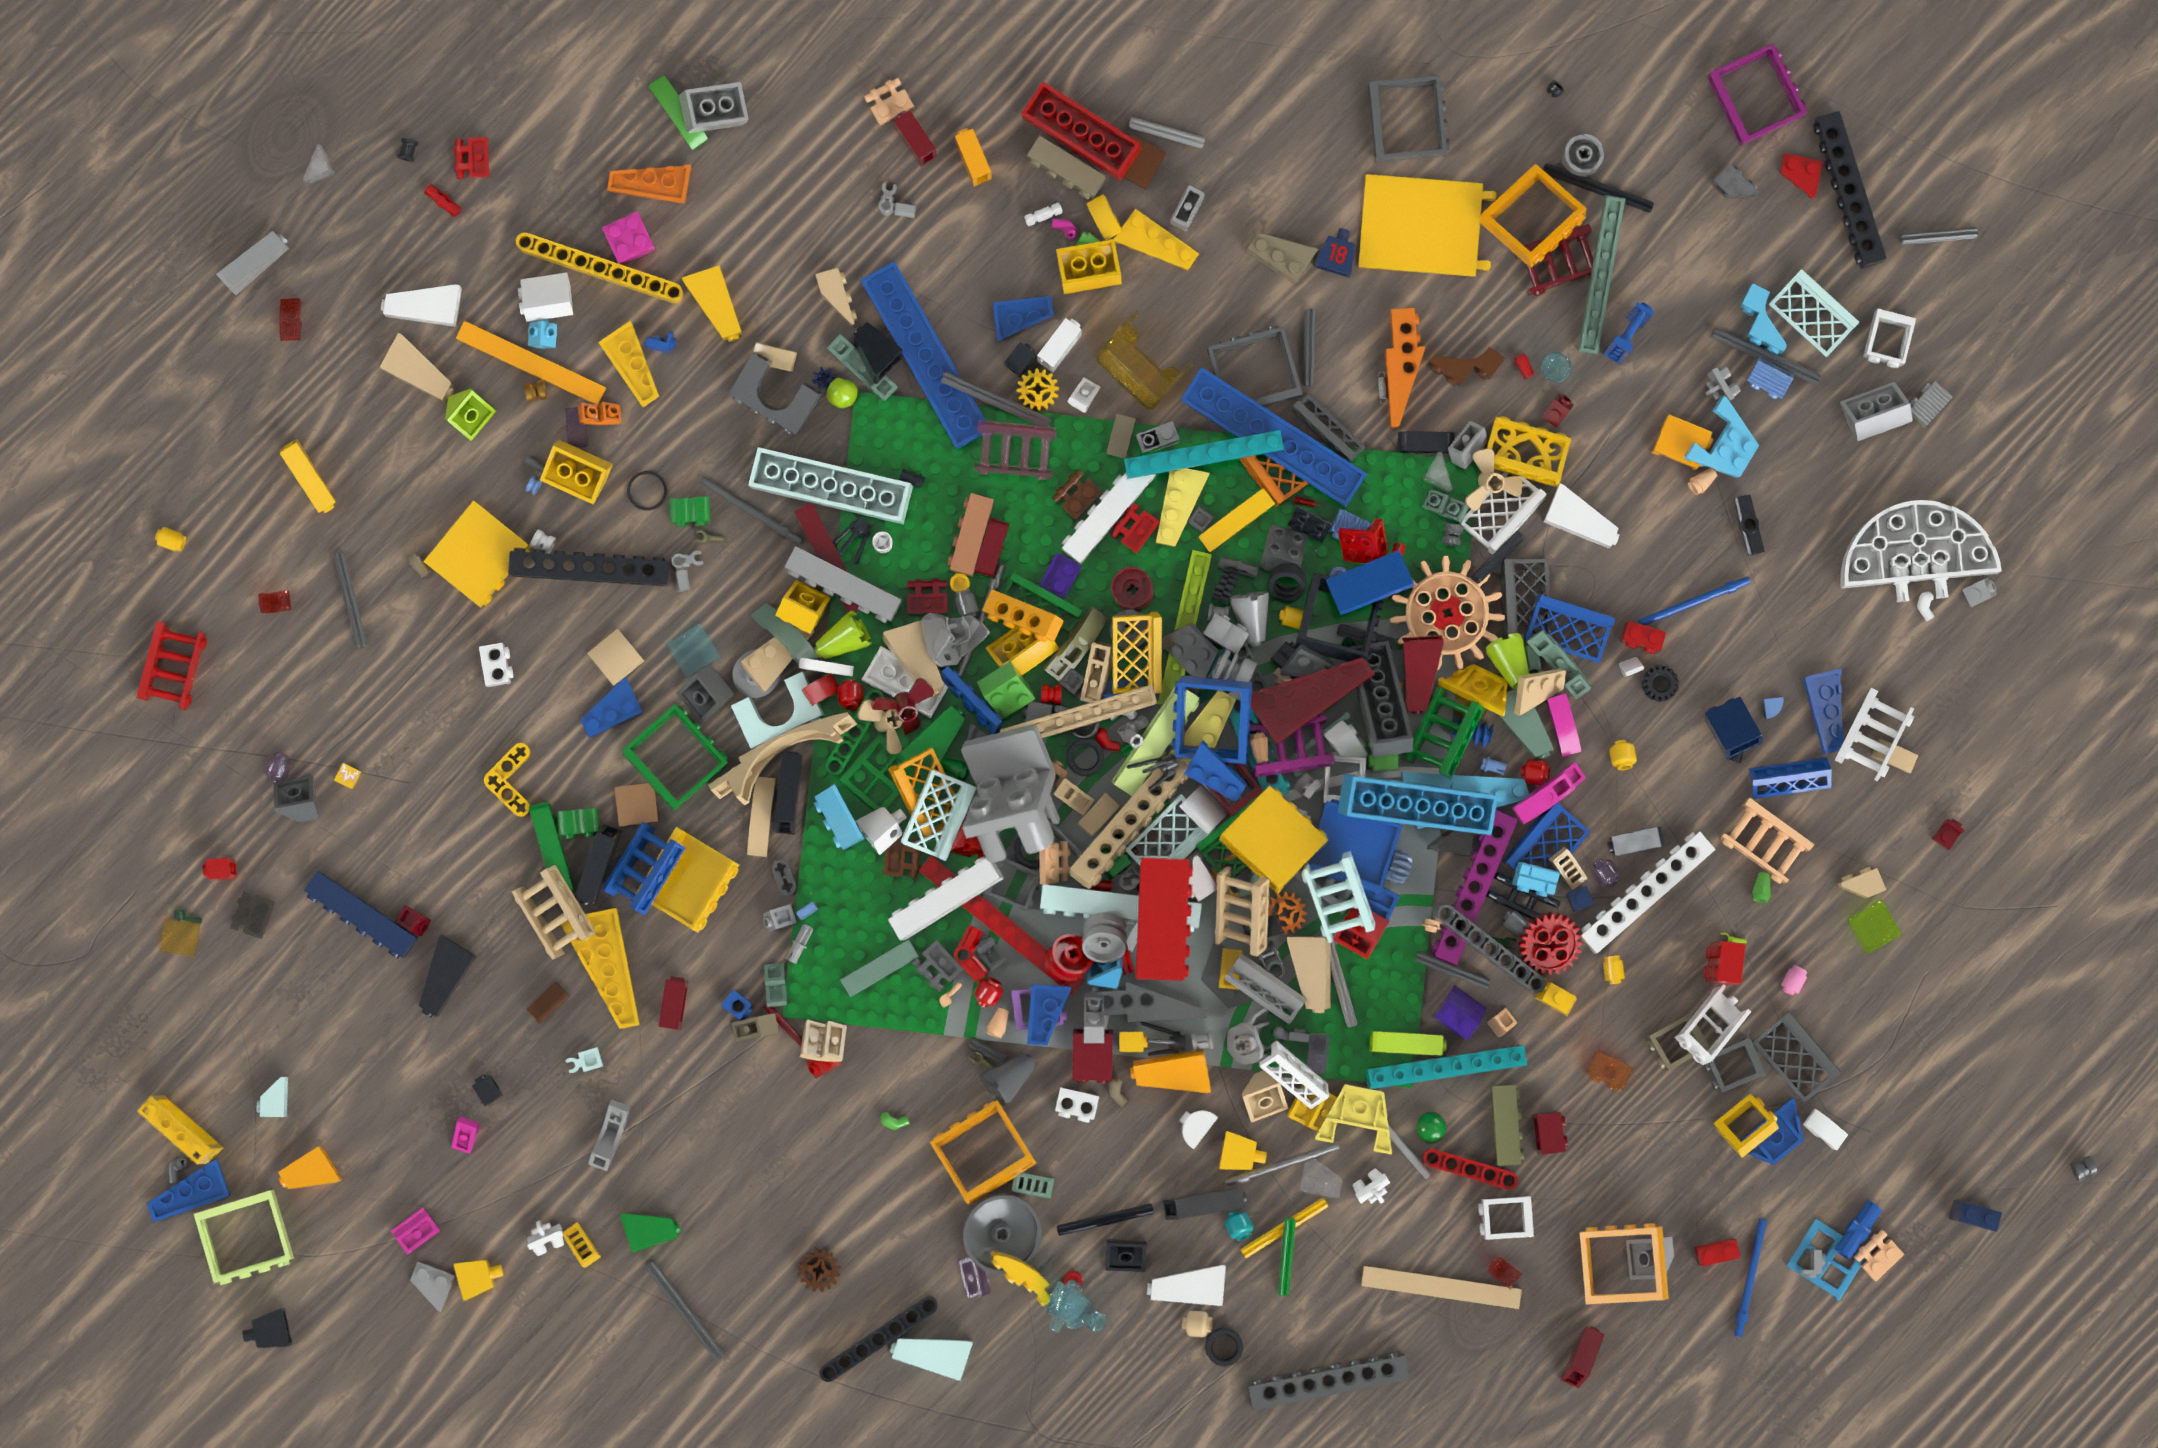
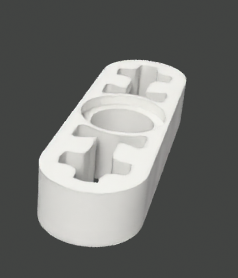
M800 658L798 667L853 677L854 670L853 666Z

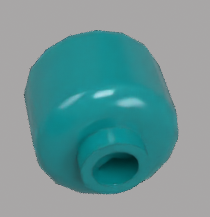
M1232 1211L1224 1222L1225 1228L1232 1239L1242 1241L1252 1235L1251 1232L1254 1227L1246 1212Z

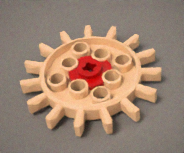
M1443 556V571L1432 574L1429 565L1422 561L1420 566L1426 578L1419 583L1413 580L1414 586L1411 587L1413 591L1409 598L1400 595H1392L1391 598L1396 603L1406 605L1404 616L1390 618V623L1392 624L1405 622L1409 630L1407 635L1402 636L1397 641L1398 645H1402V638L1427 636L1429 632L1442 635L1444 644L1437 670L1442 665L1443 655H1453L1457 669H1463V661L1460 654L1468 649L1473 652L1477 659H1483V653L1478 649L1476 643L1481 637L1486 638L1490 642L1498 639L1495 634L1486 631L1488 621L1499 622L1505 620V615L1489 613L1488 602L1496 601L1502 597L1501 592H1494L1489 596H1485L1480 586L1487 582L1490 574L1482 582L1475 583L1467 577V572L1471 567V561L1468 559L1463 564L1461 573L1449 571L1450 561L1448 556ZM1459 584L1467 587L1465 595L1457 593L1456 587ZM1439 589H1445L1448 592L1446 599L1438 598L1437 591ZM1424 593L1428 595V603L1421 604L1418 601L1419 594ZM1467 603L1471 605L1472 611L1470 614H1464L1461 611L1462 604ZM1447 609H1450V614L1452 615V617L1448 616L1447 618H1444V613L1442 612V610L1446 611ZM1424 613H1431L1434 618L1433 622L1425 623L1422 618ZM1471 622L1476 625L1475 633H1468L1466 631L1467 623ZM1449 627H1454L1457 630L1455 638L1447 636L1446 631Z

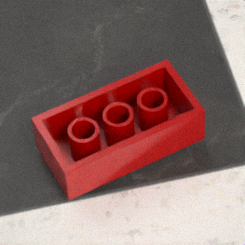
M1725 941L1710 943V946H1707L1705 951V958H1708V964L1704 966L1703 978H1706L1705 982L1724 985L1741 984L1746 944Z

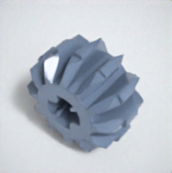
M1394 850L1385 878L1390 880V882L1403 884L1408 878L1412 867V855L1403 850Z

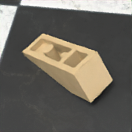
M1101 641L1092 643L1080 701L1092 703L1102 699L1112 669V644Z

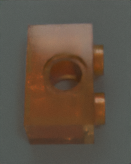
M1595 1051L1586 1073L1590 1075L1589 1079L1600 1083V1081L1606 1082L1609 1089L1617 1092L1618 1089H1625L1634 1068ZM1606 1067H1611L1614 1071L1611 1078H1606L1604 1075Z

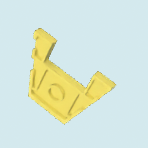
M1344 1084L1317 1132L1315 1140L1333 1143L1336 1124L1342 1123L1377 1130L1373 1151L1392 1154L1384 1092Z

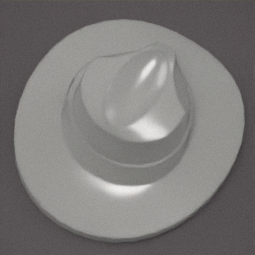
M757 649L744 653L737 660L733 668L735 687L740 693L750 698H759L769 694L776 687L781 676L780 674L763 694L740 664L744 658Z

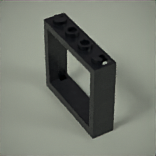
M1314 573L1295 648L1302 644L1321 655L1346 662L1363 658L1365 661L1366 659L1370 660L1373 648H1369L1370 643L1374 644L1377 634L1373 630L1374 627L1379 625L1381 616L1377 614L1378 610L1382 611L1384 601L1380 599L1370 603L1372 608L1361 651L1307 637L1318 590L1331 593L1326 583V579L1331 577Z

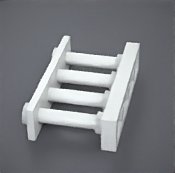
M1871 688L1835 761L1842 764L1845 758H1850L1878 772L1874 779L1878 782L1881 776L1885 777L1889 770L1887 763L1905 727H1910L1915 716L1912 715L1914 710L1912 707H1910L1907 714H1904L1878 701L1879 699L1876 698L1878 691ZM1876 708L1902 721L1899 730L1896 731L1870 718V715L1867 714L1869 709ZM1861 725H1868L1893 737L1894 740L1890 748L1862 735V732L1859 731ZM1853 741L1856 743L1860 742L1885 754L1886 757L1882 765L1854 752V749L1850 748Z

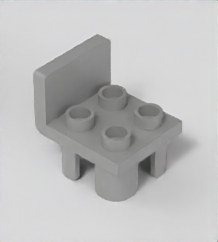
M1031 724L965 741L961 751L977 787L962 827L966 838L977 836L985 857L989 862H998L1005 859L1006 851L998 833L1006 828L1016 827L1027 853L1039 852L1051 845L1054 840V834L1047 818L1050 817L1053 824H1058L1060 821L1050 796L1055 780V769L1037 726Z

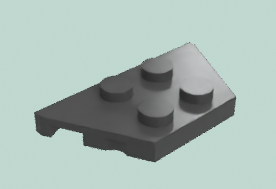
M1214 942L1201 980L1228 1008L1254 1001V999L1241 990L1219 988L1222 948L1225 947L1221 943L1218 945ZM1249 985L1253 991H1257L1254 986Z

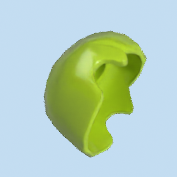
M836 378L830 383L826 397L832 405L838 408H847L853 405L856 400L858 389L851 380Z

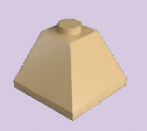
M1265 1070L1255 1073L1242 1093L1251 1123L1288 1109L1281 1084Z

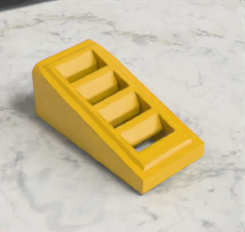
M578 1222L563 1231L565 1241L582 1267L586 1268L601 1257ZM576 1231L579 1232L578 1235L570 1239L569 1236L574 1234ZM583 1238V1241H581L576 1246L574 1245L575 1242ZM585 1245L588 1246V1247H587L586 1249H584L582 1252H579V1251H578L579 1249H581V1248L584 1247ZM592 1252V1254H590L588 1257H586L585 1259L583 1258L585 1255Z

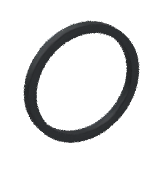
M642 471L634 475L629 481L627 494L630 502L636 508L649 511L658 508L664 502L667 495V487L663 478L657 473ZM644 474L656 476L661 480L664 487L661 501L652 507L637 505L630 494L633 481Z

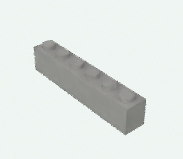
M796 546L785 565V568L788 570L787 574L797 579L799 576L805 578V583L812 587H816V585L823 587L822 591L832 597L834 593L841 597L840 601L848 605L854 603L859 606L858 610L866 614L870 611L876 614V619L884 623L887 620L892 622L902 603L901 599Z

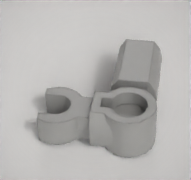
M883 183L882 191L884 195L881 196V201L879 202L880 213L885 216L895 213L897 216L915 218L916 205L896 202L895 204L893 196L897 192L896 184L893 185L891 191H887L886 183Z
M694 551L691 555L677 553L672 557L671 564L676 569L674 576L677 592L690 590L688 572L684 570V567H690V564L695 566L703 565V561L697 562L694 559L696 555H701V551Z
M1141 714L1133 722L1129 721L1123 724L1117 732L1124 742H1128L1132 747L1138 748L1143 744V738L1138 734V731L1150 723Z

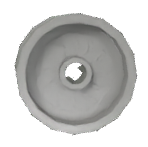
M1107 912L1096 913L1087 918L1083 925V953L1091 960L1101 963L1119 960L1126 951L1127 926L1125 921L1121 917Z

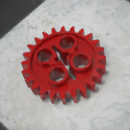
M1551 911L1548 917L1542 913L1541 919L1534 916V923L1528 921L1530 927H1523L1526 933L1519 935L1523 941L1518 942V945L1523 947L1519 950V953L1523 955L1521 959L1526 962V965L1532 967L1535 972L1539 970L1541 975L1546 971L1549 976H1551L1552 970L1558 975L1560 968L1566 971L1565 965L1573 966L1571 960H1578L1575 953H1581L1577 946L1583 945L1578 940L1582 936L1580 933H1577L1580 929L1574 926L1575 922L1572 919L1569 920L1567 915L1562 917L1559 912L1554 916ZM1564 930V934L1561 937H1557L1558 932ZM1545 931L1542 937H1537L1539 932ZM1563 949V953L1560 956H1556L1557 951ZM1540 950H1544V953L1537 957V953Z

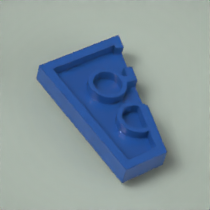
M625 677L581 719L589 738L643 713L627 678Z
M1032 984L1027 1044L1048 1045L1072 987Z

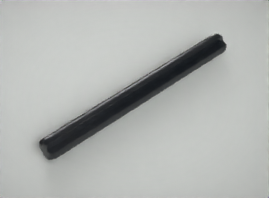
M1548 163L1543 167V171L1555 179L1602 196L1608 195L1625 198L1626 205L1648 213L1653 209L1654 203L1652 201L1592 179L1575 175Z

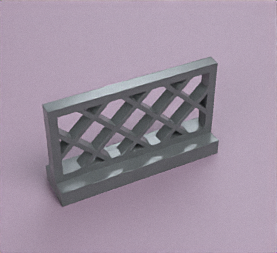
M1504 559L1499 564L1500 590L1502 594L1501 608L1502 615H1505V620L1502 621L1503 640L1508 639L1509 634L1518 633L1517 626L1521 621L1529 627L1530 623L1525 617L1530 611H1534L1536 601L1530 606L1523 598L1529 591L1537 598L1538 594L1532 588L1538 581L1544 586V592L1541 595L1550 597L1548 559ZM1543 563V573L1538 576L1531 568L1535 564ZM1514 564H1521L1526 569L1520 577L1514 571ZM1528 572L1536 578L1531 586L1523 580V577ZM1519 582L1527 588L1522 596L1515 590V586ZM1520 602L1528 608L1523 616L1517 612L1516 608ZM1545 609L1542 615L1538 613L1540 621L1545 620L1543 618L1545 615L1546 619L1551 617L1547 609ZM1549 620L1544 623L1547 633L1552 632V622ZM1535 628L1532 630L1535 634H1531V637L1538 633ZM1526 633L1521 634L1522 638H1525Z
M1789 1010L1752 1041L1803 1102H1806L1827 1083L1841 1074L1838 1067ZM1783 1022L1788 1028L1787 1036H1776V1027ZM1790 1032H1791L1795 1037H1789ZM1764 1037L1773 1038L1772 1049H1765L1758 1042ZM1775 1038L1787 1039L1786 1050L1774 1049ZM1789 1039L1798 1040L1801 1043L1800 1052L1788 1051ZM1774 1052L1786 1053L1785 1064L1775 1063L1773 1060ZM1788 1053L1800 1054L1799 1065L1787 1064ZM1802 1055H1811L1813 1057V1067L1801 1066ZM1787 1067L1799 1068L1798 1079H1789L1787 1077ZM1801 1069H1813L1812 1081L1800 1080ZM1815 1070H1824L1829 1077L1823 1082L1814 1081ZM1800 1082L1812 1083L1811 1091L1806 1096L1799 1091Z

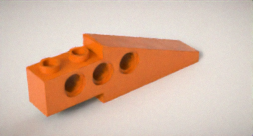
M1415 308L1391 309L1392 348L1385 350L1390 429H1398L1425 351V346L1417 347V344H1420V332L1416 333V325H1419V314L1415 313ZM1407 325L1411 331L1409 334H1404L1401 332L1400 327ZM1405 344L1410 345L1412 352L1404 353L1402 346ZM1403 365H1412L1413 372H1405L1403 370Z

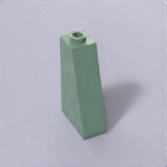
M1517 689L1508 691L1505 715L1495 714L1533 758L1539 756L1541 760L1550 756L1549 751H1552L1554 748L1535 707L1521 716L1514 714Z

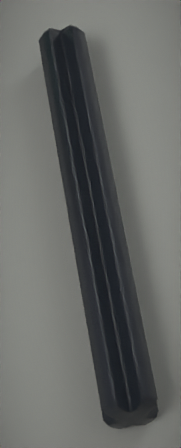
M1146 1204L1057 1226V1232L1059 1236L1151 1215L1154 1213L1153 1205Z

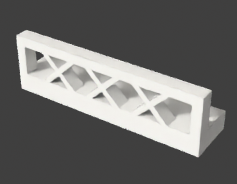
M1278 1041L1271 1044V1055L1259 1062L1263 1070L1310 1109L1329 1098L1327 1082ZM1276 1061L1279 1067H1270L1268 1065ZM1281 1073H1290L1292 1078H1283ZM1294 1084H1303L1305 1088H1295ZM1307 1094H1315L1318 1097L1309 1100Z

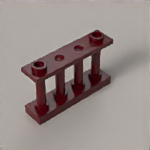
M1590 224L1572 229V233L1566 239L1563 238L1558 242V247L1562 249L1570 273L1569 276L1559 279L1550 251L1544 255V260L1552 280L1551 282L1541 285L1535 267L1530 268L1525 263L1533 285L1527 291L1528 296L1534 294V297L1544 294L1547 289L1586 276L1591 277L1594 258L1587 241L1588 235L1592 232ZM1544 239L1523 246L1532 252ZM1574 239L1580 242L1589 268L1581 272H1577L1568 246L1570 244L1569 241Z

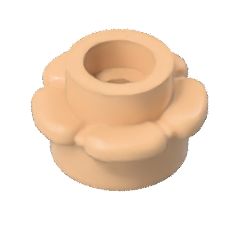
M1425 918V922L1422 924V926H1425V931L1436 933L1437 929L1441 930L1438 921Z

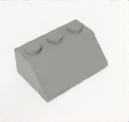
M1895 382L1840 401L1850 431L1857 441L1913 421L1910 403Z

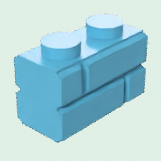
M1518 861L1512 884L1518 886L1517 890L1529 892V889L1536 890V895L1547 897L1548 894H1555L1560 873Z

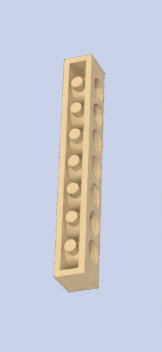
M1175 757L1179 768L1174 770L1175 774L1172 775L1174 779L1172 781L1164 780L1150 791L1149 787L1166 774V772L1162 773L1160 768L1156 769L1072 865L1070 876L1088 890L1092 886H1096L1100 882L1101 875L1105 870L1109 871L1114 865V860L1125 853L1126 846L1130 841L1134 842L1140 834L1139 831L1150 824L1153 814L1155 812L1159 813L1164 807V802L1167 798L1171 799L1175 795L1176 788L1180 783L1184 784L1189 777L1184 774L1188 766L1187 764ZM1155 790L1161 792V794L1158 796L1152 795L1151 793ZM1141 805H1147L1149 807L1147 810L1139 809ZM1130 819L1136 821L1133 825H1129L1126 822ZM1116 834H1122L1124 836L1122 839L1114 838ZM1105 848L1111 850L1108 854H1103L1101 851ZM1091 863L1099 865L1095 869L1088 867Z

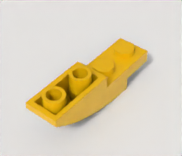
M998 1251L990 1252L993 1257L991 1262L998 1269L1002 1267L1005 1270L1006 1274L1004 1276L1011 1284L1015 1282L1020 1286L1023 1283L1030 1293L1034 1290L1038 1295L1036 1299L1043 1307L1047 1305L1052 1309L1056 1305L1053 1298L1044 1290L1050 1284L1037 1270L1012 1255Z

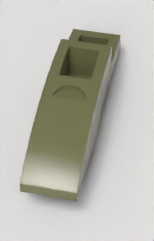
M1092 606L1067 635L1068 639L1043 669L1060 681L1070 668L1074 669L1090 649L1092 643L1104 627L1108 619L1107 616Z

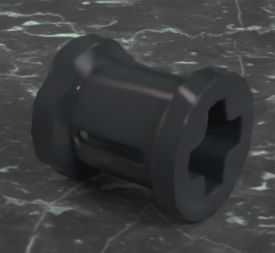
M401 138L402 146L400 154H397V158L414 162L415 148L419 143L411 139Z

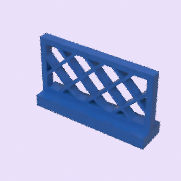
M1538 594L1525 640L1532 638V630L1538 626L1545 631L1542 624L1552 619L1557 629L1548 634L1552 635L1559 632L1563 640L1559 645L1565 644L1566 648H1562L1566 653L1600 663L1611 626L1614 625L1616 618ZM1540 607L1547 609L1551 617L1540 621L1538 617ZM1564 614L1569 623L1559 627L1555 617ZM1583 620L1587 629L1578 633L1573 623ZM1571 625L1575 635L1565 639L1561 630ZM1597 626L1605 627L1604 635L1596 639L1592 629ZM1589 631L1594 641L1584 646L1580 635ZM1577 637L1581 648L1573 651L1567 642ZM1596 644L1598 648L1596 658L1589 656L1586 650L1587 647Z
M1557 802L1541 813L1502 861L1515 871L1518 861L1529 859V864L1532 865V859L1542 858L1543 868H1546V858L1552 857L1554 854L1545 855V844L1555 843V853L1559 851L1558 842H1568L1569 851L1572 854L1591 831ZM1562 812L1567 817V825L1557 826L1556 818ZM1571 827H1579L1584 831L1579 838L1572 839ZM1567 828L1568 839L1558 840L1557 829ZM1547 829H1554L1555 840L1544 841V832ZM1536 844H1541L1542 855L1532 856L1531 848ZM1567 858L1562 859L1559 864L1561 865Z

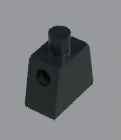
M285 1308L251 1320L253 1328L242 1331L244 1342L255 1340L257 1348L293 1345Z

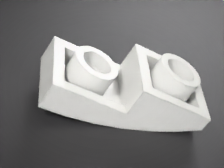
M1814 1109L1803 1123L1816 1137H1820L1833 1150H1838L1848 1136L1837 1124L1817 1109Z

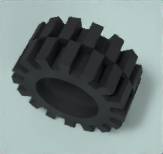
M1226 566L1224 567L1213 594V600L1225 605L1227 604L1239 575L1238 571Z
M1662 665L1649 669L1644 674L1642 680V689L1645 691V695L1650 697L1649 699L1656 700V702H1663L1673 697L1679 688L1678 676L1673 672L1674 670ZM1663 676L1666 678L1668 686L1664 691H1658L1654 688L1653 680L1655 677Z

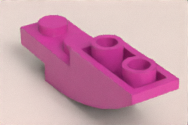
M1573 762L1546 784L1535 789L1512 809L1522 824H1525L1574 791L1575 787L1584 781L1586 777L1577 763Z

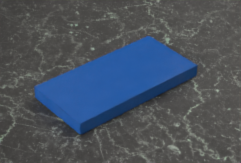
M1399 550L1326 579L1340 615L1414 586V582Z

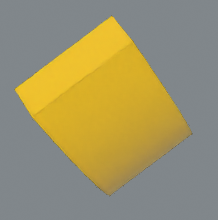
M1104 194L1086 203L1105 240L1122 232L1118 219L1112 212Z

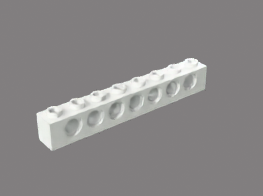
M1694 832L1690 833L1684 839L1686 843L1681 847L1679 845L1675 846L1669 852L1671 854L1669 858L1665 860L1663 857L1655 864L1656 869L1650 873L1648 870L1640 877L1642 881L1637 886L1632 884L1625 890L1627 894L1622 899L1617 897L1610 904L1612 907L1607 912L1603 910L1596 916V922L1592 925L1589 922L1581 929V939L1594 954L1601 951L1716 850L1701 832L1696 834ZM1688 847H1692L1695 850L1693 858H1689L1686 855ZM1673 860H1677L1680 863L1678 871L1671 868ZM1658 873L1665 875L1666 880L1663 884L1656 881ZM1643 886H1648L1651 890V894L1648 897L1643 896L1641 893ZM1628 899H1633L1636 902L1635 909L1630 910L1627 908L1626 902ZM1613 912L1620 913L1621 920L1619 923L1613 922L1611 918ZM1599 925L1606 927V934L1604 936H1600L1597 933Z

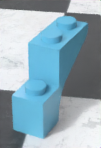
M1752 283L1739 306L1745 314L1756 316L1746 337L1757 346L1761 344L1767 347L1769 352L1776 355L1778 353L1782 354L1786 349V342L1766 313V301L1770 292Z

